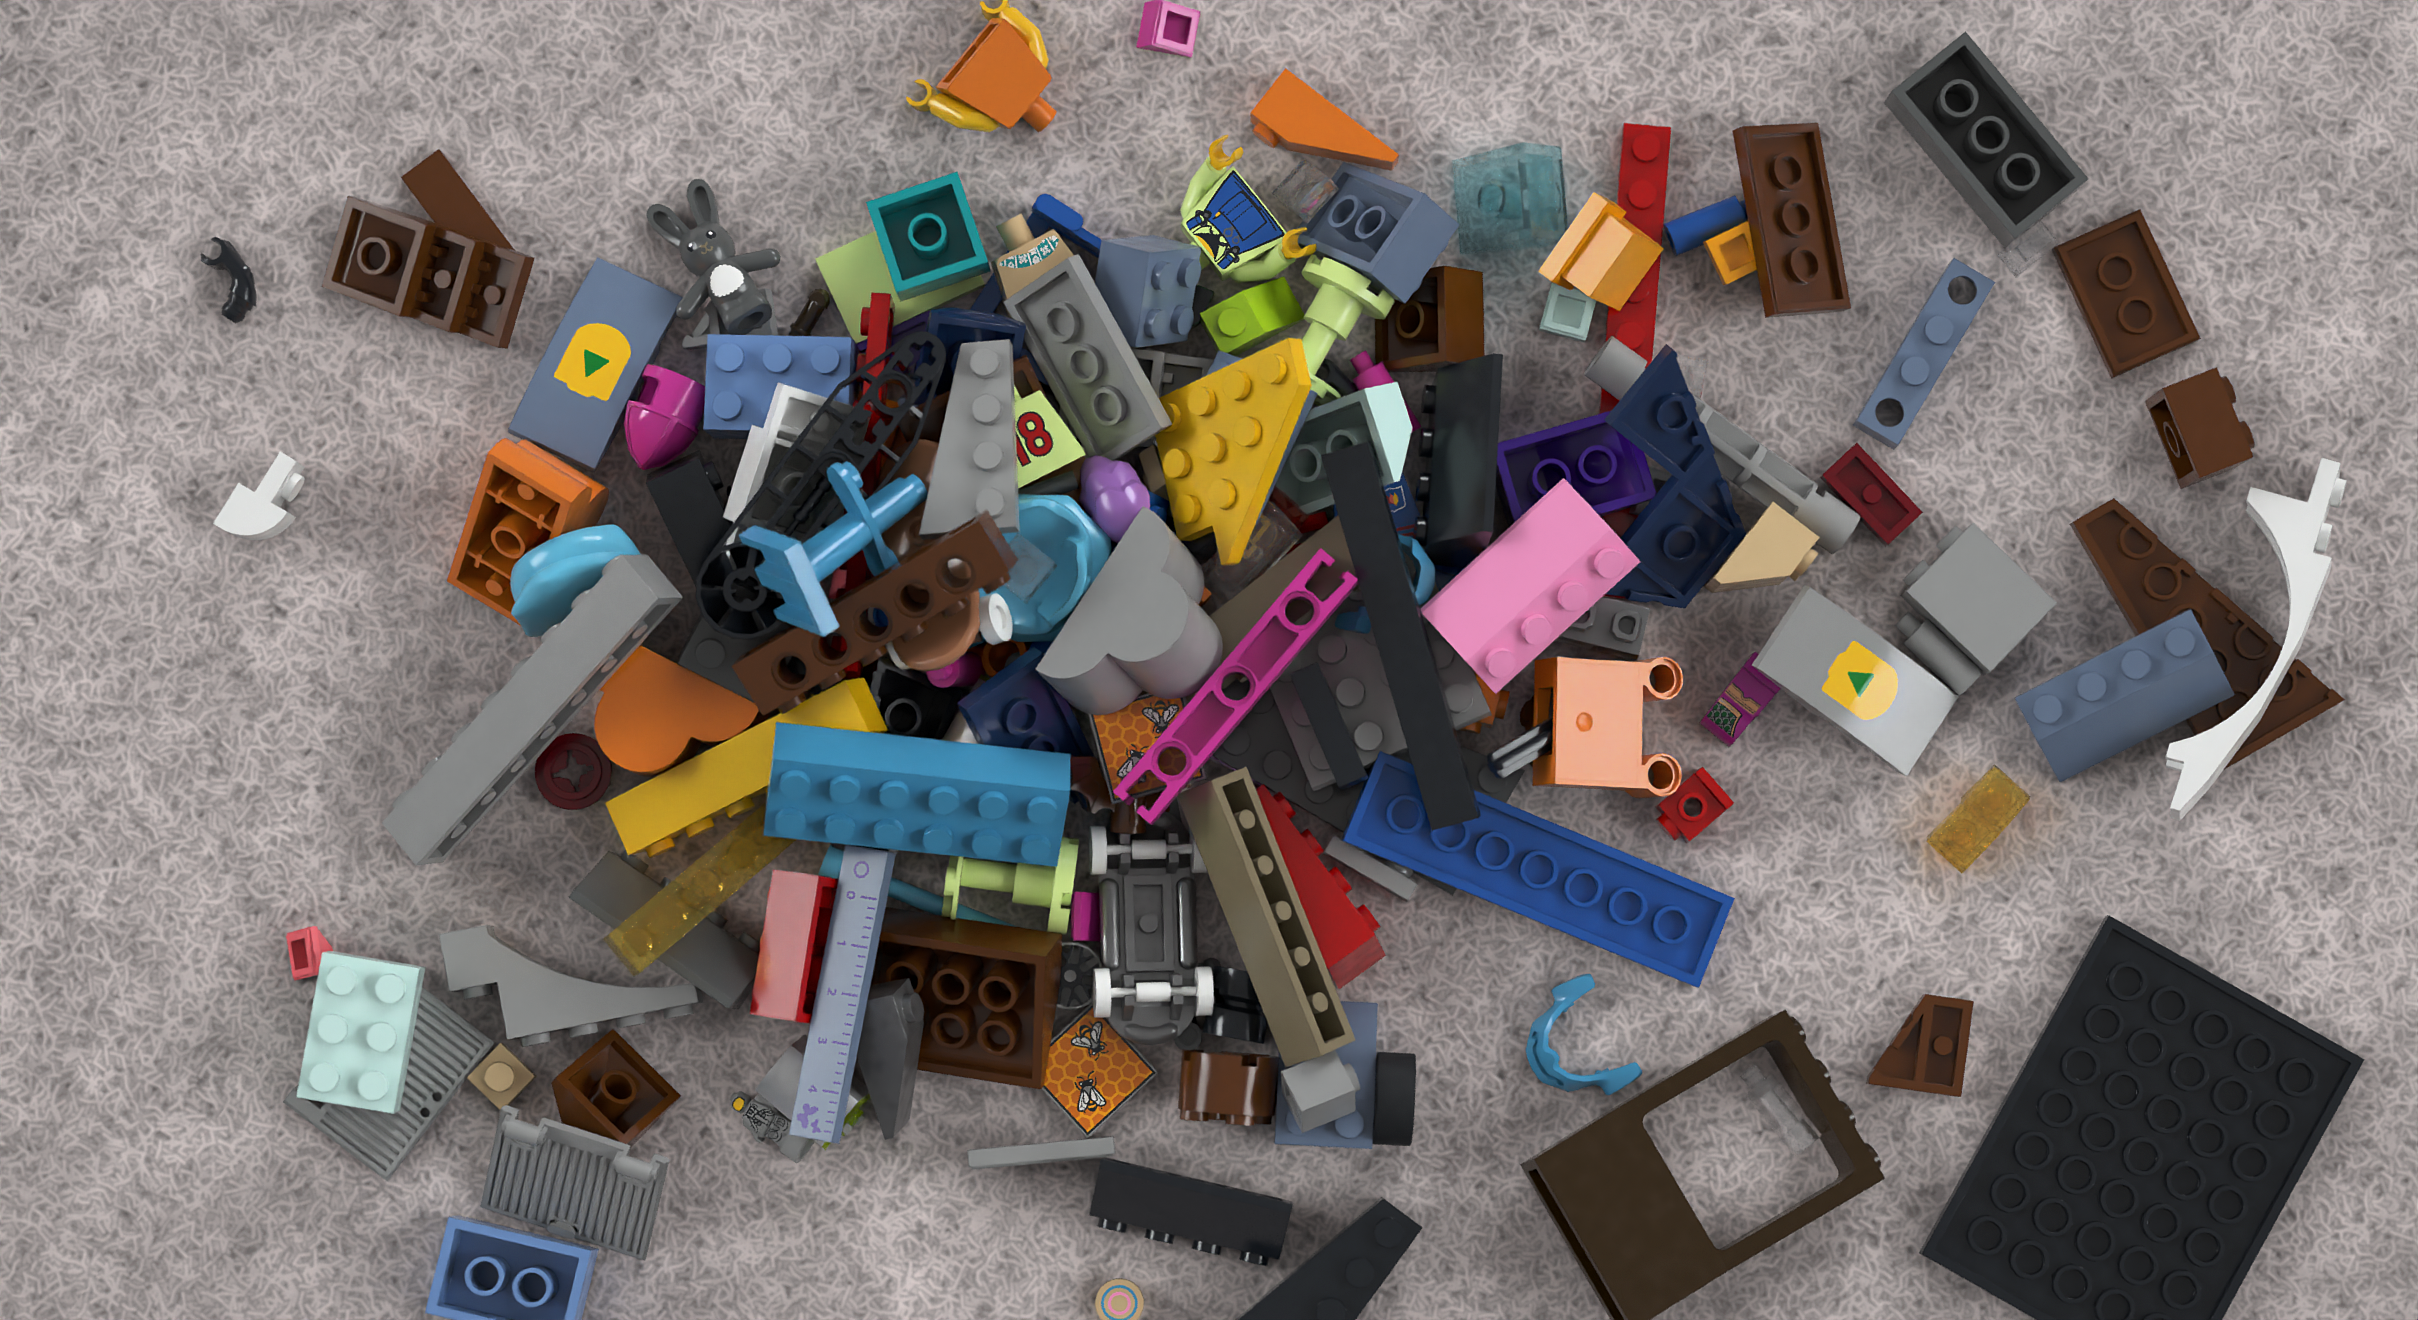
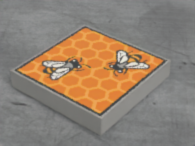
M1147 693L1138 696L1131 704L1117 712L1105 715L1089 714L1112 804L1124 802L1113 791L1187 705L1186 696L1176 699H1164ZM1168 749L1159 758V768L1166 775H1177L1186 766L1185 754L1178 749ZM1204 765L1188 784L1207 780ZM1149 772L1128 794L1134 799L1164 791L1166 784L1160 781L1154 773Z
M1092 1002L1051 1040L1042 1090L1088 1139L1159 1072L1129 1040L1123 1038L1110 1025L1107 1017H1094Z

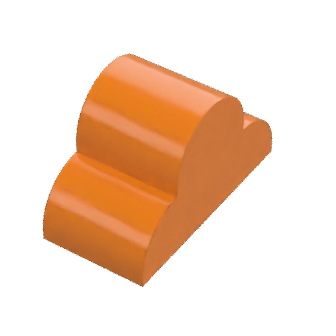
M508 438L500 440L487 453L447 582L520 625L511 613L515 603L510 587L513 566L527 552L552 538L574 530L596 526L607 504L609 489L527 439H523L517 444Z
M640 645L601 687L600 690L604 694L596 709L594 728L599 746L611 761L635 774L644 777H656L692 759L701 743L715 747L766 721L770 712L763 716L754 702Z

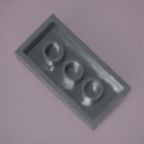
M1966 31L1893 89L1884 102L2005 249L2079 190L2088 180V177Z

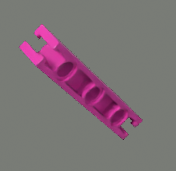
M1320 548L1113 791L1127 805H1130L1134 798L1128 792L1147 773H1154L1160 781L1166 784V788L1150 811L1142 805L1136 811L1151 825L1157 821L1358 585V579L1347 571L1338 577L1343 584L1323 602L1319 601L1314 593L1306 590V586L1322 565L1325 568L1327 566L1330 567L1335 561L1323 549ZM1305 600L1311 604L1314 609V616L1310 622L1301 626L1289 622L1285 614L1288 605L1293 601ZM1234 674L1243 675L1250 682V691L1247 696L1237 701L1228 699L1222 692L1223 682L1227 677ZM1172 748L1182 751L1186 757L1185 768L1174 776L1164 774L1159 768L1161 754Z

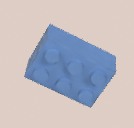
M708 334L703 430L715 439H748L752 425L764 427L778 382L828 398L839 383L856 372L859 346L852 337ZM855 380L843 388L834 400L853 406L854 400H857L858 382Z
M460 1215L448 1217L425 1313L452 1320H582L599 1248Z

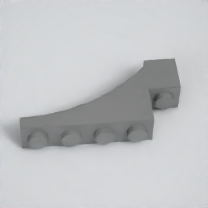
M483 925L439 934L449 991H463L464 999H472L492 995V985L497 984L507 1039L515 1040L521 1038L522 1047L551 1042L549 1033L566 1029L569 1031L570 1038L598 1033L597 1023L616 1020L617 1029L646 1023L644 1014L658 1011L664 1012L665 1019L693 1014L692 1005L703 1003L701 989L692 983L666 987H623L596 983L567 975L536 962L507 945L495 936L494 926Z

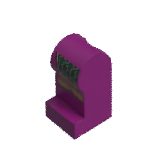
M1753 652L1699 722L1728 747L1736 741L1746 727L1762 712L1781 689L1752 666L1759 655L1757 652Z

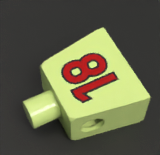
M1014 385L1018 488L1086 454L1040 390L1021 399Z

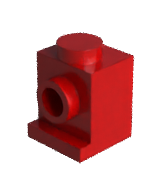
M1701 767L1679 785L1674 793L1665 797L1655 806L1661 813L1656 821L1673 841H1676L1681 836L1688 843L1730 808L1734 802L1704 767ZM1693 798L1700 803L1701 810L1697 816L1692 817L1685 813L1683 805L1687 799Z

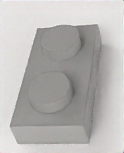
M1335 835L1332 837L1323 854L1406 902L1409 900L1417 886L1416 882L1409 879L1413 873L1411 869L1386 860L1383 864L1367 855L1369 852L1345 843Z

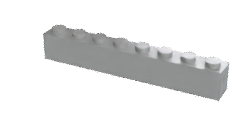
M619 555L610 560L602 570L603 577L592 589L581 593L571 605L573 610L561 623L555 624L543 634L541 638L543 644L532 656L521 660L512 669V678L508 683L483 701L481 704L482 711L473 722L457 730L451 738L453 744L442 756H438L430 761L423 768V777L413 788L403 792L395 799L392 804L394 810L385 818L382 824L416 866L444 862L683 598L648 555Z

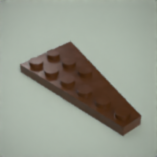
M2115 498L2070 523L2071 528L2135 636L2188 609H2191L2235 694L2186 719L2194 735L2205 732L2231 717L2258 692L2269 677L2282 650V647L2273 640L2274 637L2218 588H2213L2195 572L2196 569L2186 560L2180 559L2158 540V536ZM2294 658L2261 720L2224 769L2345 699L2311 673L2312 670L2304 663Z

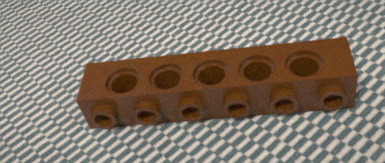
M985 510L829 603L839 625L832 632H837L844 637L847 643V650H835L827 643L826 636L822 637L791 625L743 653L732 665V668L763 716L776 708L779 709L781 714H784L806 700L803 692L818 684L822 690H825L847 675L844 670L847 666L858 660L862 666H866L880 658L888 651L885 644L900 636L903 642H907L929 627L926 620L939 612L942 613L944 618L957 613L970 603L967 598L968 595L980 588H983L986 594L998 589L1011 579L1008 572L1011 571L1018 559L989 512ZM960 559L966 562L970 568L971 577L961 579L954 576L949 569V560ZM917 583L924 586L929 593V602L919 603L914 601L908 593V584ZM874 607L882 610L888 618V626L878 627L872 624L867 617V608ZM786 656L800 658L806 666V674L798 675L791 672L786 665Z

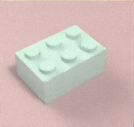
M334 951L322 952L297 1098L393 1114L400 1111L426 967Z

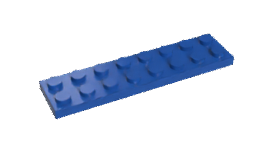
M1379 751L1376 761L1368 772L1369 779L1364 782L1341 841L1699 988L1735 898L1474 790L1481 814L1479 818L1432 831L1413 765Z

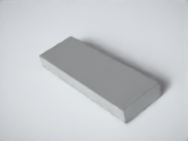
M1114 1136L967 1150L968 1164L972 1170L1112 1157L1116 1153Z

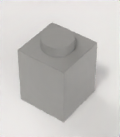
M1336 1050L1281 1071L1282 1094L1302 1133L1356 1111L1355 1092L1360 1091V1084L1351 1064L1343 1065Z

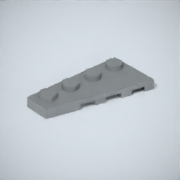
M1009 339L961 343L919 532L922 540L938 539L985 510L989 512L1001 533L1020 532L1013 345Z

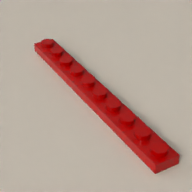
M1624 123L1616 204L1626 211L1624 219L1662 246L1671 127ZM1661 253L1621 310L1618 311L1610 306L1607 308L1605 342L1611 336L1615 337L1647 360L1645 368L1652 362ZM1601 388L1599 414L1611 411L1619 402L1618 399L1603 388ZM1629 507L1601 518L1621 538L1638 515L1629 513ZM1608 594L1603 596L1604 598L1627 600L1621 596Z

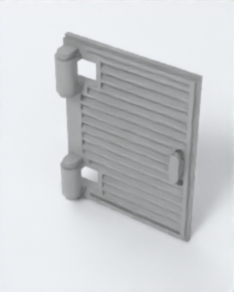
M422 987L400 1111L393 1114L327 1102L320 1108L309 1099L296 1097L298 1085L292 1089L283 1103L384 1180L388 1181L495 1042Z
M508 1105L502 1106L480 1207L546 1228L550 1233L568 1239L577 1238L645 1261L670 1161L668 1157L654 1153L649 1163L629 1156L631 1145L542 1117L539 1125L535 1126L517 1120L520 1109Z

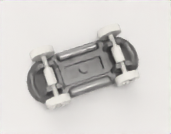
M1163 812L1153 825L1146 821L1145 833H1114L1109 831V824L1106 827L1090 826L1088 840L1090 874L1098 875L1101 969H1093L1092 998L1094 1017H1107L1110 1025L1123 1038L1135 1044L1149 1046L1167 1043L1178 1037L1191 1024L1195 1013L1197 1016L1212 1015L1214 1000L1212 968L1198 967L1195 873H1207V869L1191 829L1189 835L1185 826L1173 815Z

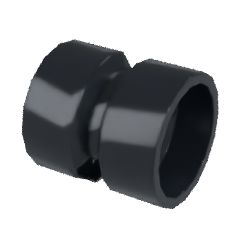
M1215 966L1213 990L1216 1002L1213 1004L1212 1015H1205L1202 1033L1264 1044L1268 1022L1248 972Z

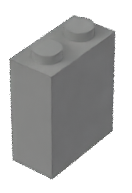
M1972 523L1964 531L1955 526L1936 545L1942 553L1930 566L1922 560L1903 579L1909 587L1900 596L1925 620L1928 619L1968 656L1983 671L1982 675L1984 676L1990 673L2057 602L1980 528Z

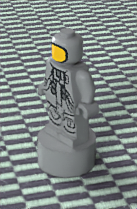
M742 1091L733 1093L730 1097L731 1108L739 1113L744 1112L742 1116L743 1126L751 1131L756 1142L764 1141V1136L778 1144L781 1148L780 1153L795 1163H799L815 1141L813 1139L789 1135L791 1120L760 1094L753 1100Z

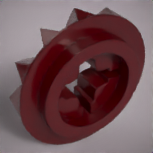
M578 733L563 734L556 737L537 758L535 780L539 791L551 804L567 810H582L599 802L607 788L611 785L612 763L595 739ZM570 751H572V756L576 759L578 765H586V767H593L594 769L580 776L579 792H576V788L572 785L570 779L554 778V774L561 773V770L568 768Z

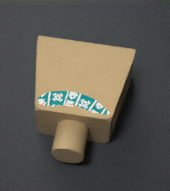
M1022 213L996 226L1009 253L991 262L1003 303L1065 259L1074 256L1054 229L1034 238ZM1005 306L1008 317L1012 318Z

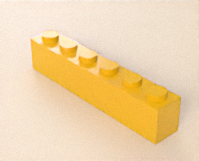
M865 678L845 680L809 698L784 714L780 713L605 802L628 855L647 852L649 858L655 857L674 848L673 838L685 832L688 838H692L714 828L715 824L712 819L725 812L728 818H732L754 808L755 805L752 799L765 792L767 794L776 722L881 734L888 731Z

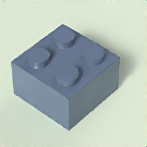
M1156 235L1101 240L1095 284L1129 346L1137 348L1187 341L1188 332L1194 321L1192 306L1195 287L1201 275L1199 261L1202 247Z

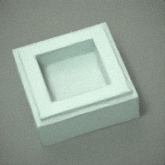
M1551 283L1539 331L1585 343L1596 300L1588 297L1580 290L1573 288L1570 291L1560 285Z

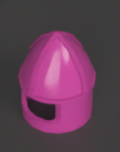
M650 364L645 366L641 377L644 380V385L637 401L629 400L626 405L624 421L628 450L638 468L642 470L664 466L686 451L699 433L698 426L704 415L705 403L704 385L677 372Z

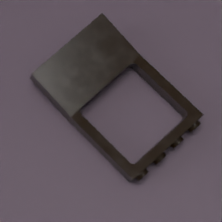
M1786 1009L1767 1017L1520 1164L1610 1320H1651L1724 1273L1885 1179L1880 1170L1881 1161L1878 1154L1870 1144L1864 1143L1855 1128L1856 1119L1852 1110L1845 1102L1839 1101L1830 1086L1831 1077L1827 1068L1819 1059L1813 1057L1805 1043L1806 1034L1803 1027L1794 1017L1789 1016ZM1764 1047L1771 1055L1836 1165L1838 1177L1834 1182L1724 1247L1717 1249L1711 1242L1644 1128L1643 1118L1648 1112L1757 1048Z

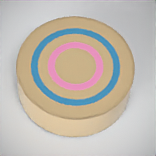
M1116 1278L1106 1282L1099 1289L1095 1299L1096 1312L1101 1320H1138L1144 1307V1298L1139 1287L1132 1281L1123 1278Z

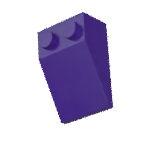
M1611 411L1499 442L1496 487L1508 527L1514 524L1541 496L1549 492L1563 478L1600 517L1651 501L1657 493L1645 453L1604 420Z

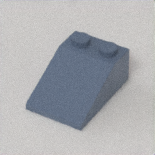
M1343 162L1298 227L1307 228L1306 232L1299 235L1298 244L1301 248L1316 244L1317 249L1313 255L1320 259L1326 257L1349 267L1371 280L1370 288L1377 292L1383 289L1393 299L1406 304L1410 296L1420 287L1423 277L1438 255L1447 247L1449 239L1459 224L1425 193Z
M1340 1001L1356 1039L1335 1049L1343 1065L1351 1064L1360 1084V1091L1355 1092L1356 1111L1302 1133L1282 1094L1281 1071L1298 1064L1285 1067L1279 1052L1274 1144L1372 1149L1378 1003Z

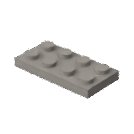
M1079 254L1065 259L1004 301L1012 319L1025 323L1024 341L1088 457L1098 455L1116 461L1172 425L1170 418Z

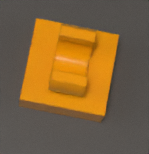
M1748 221L1703 242L1723 285H1727L1757 270Z

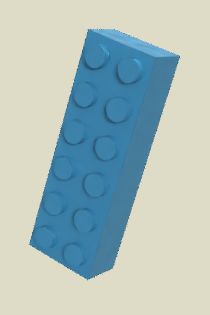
M776 722L763 836L1057 867L1070 795V754Z

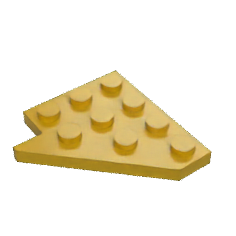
M1286 338L1158 398L1172 422V425L1156 434L1155 437L1176 535L1180 541H1192L1214 531L1221 565H1236L1240 563L1312 384L1301 339Z

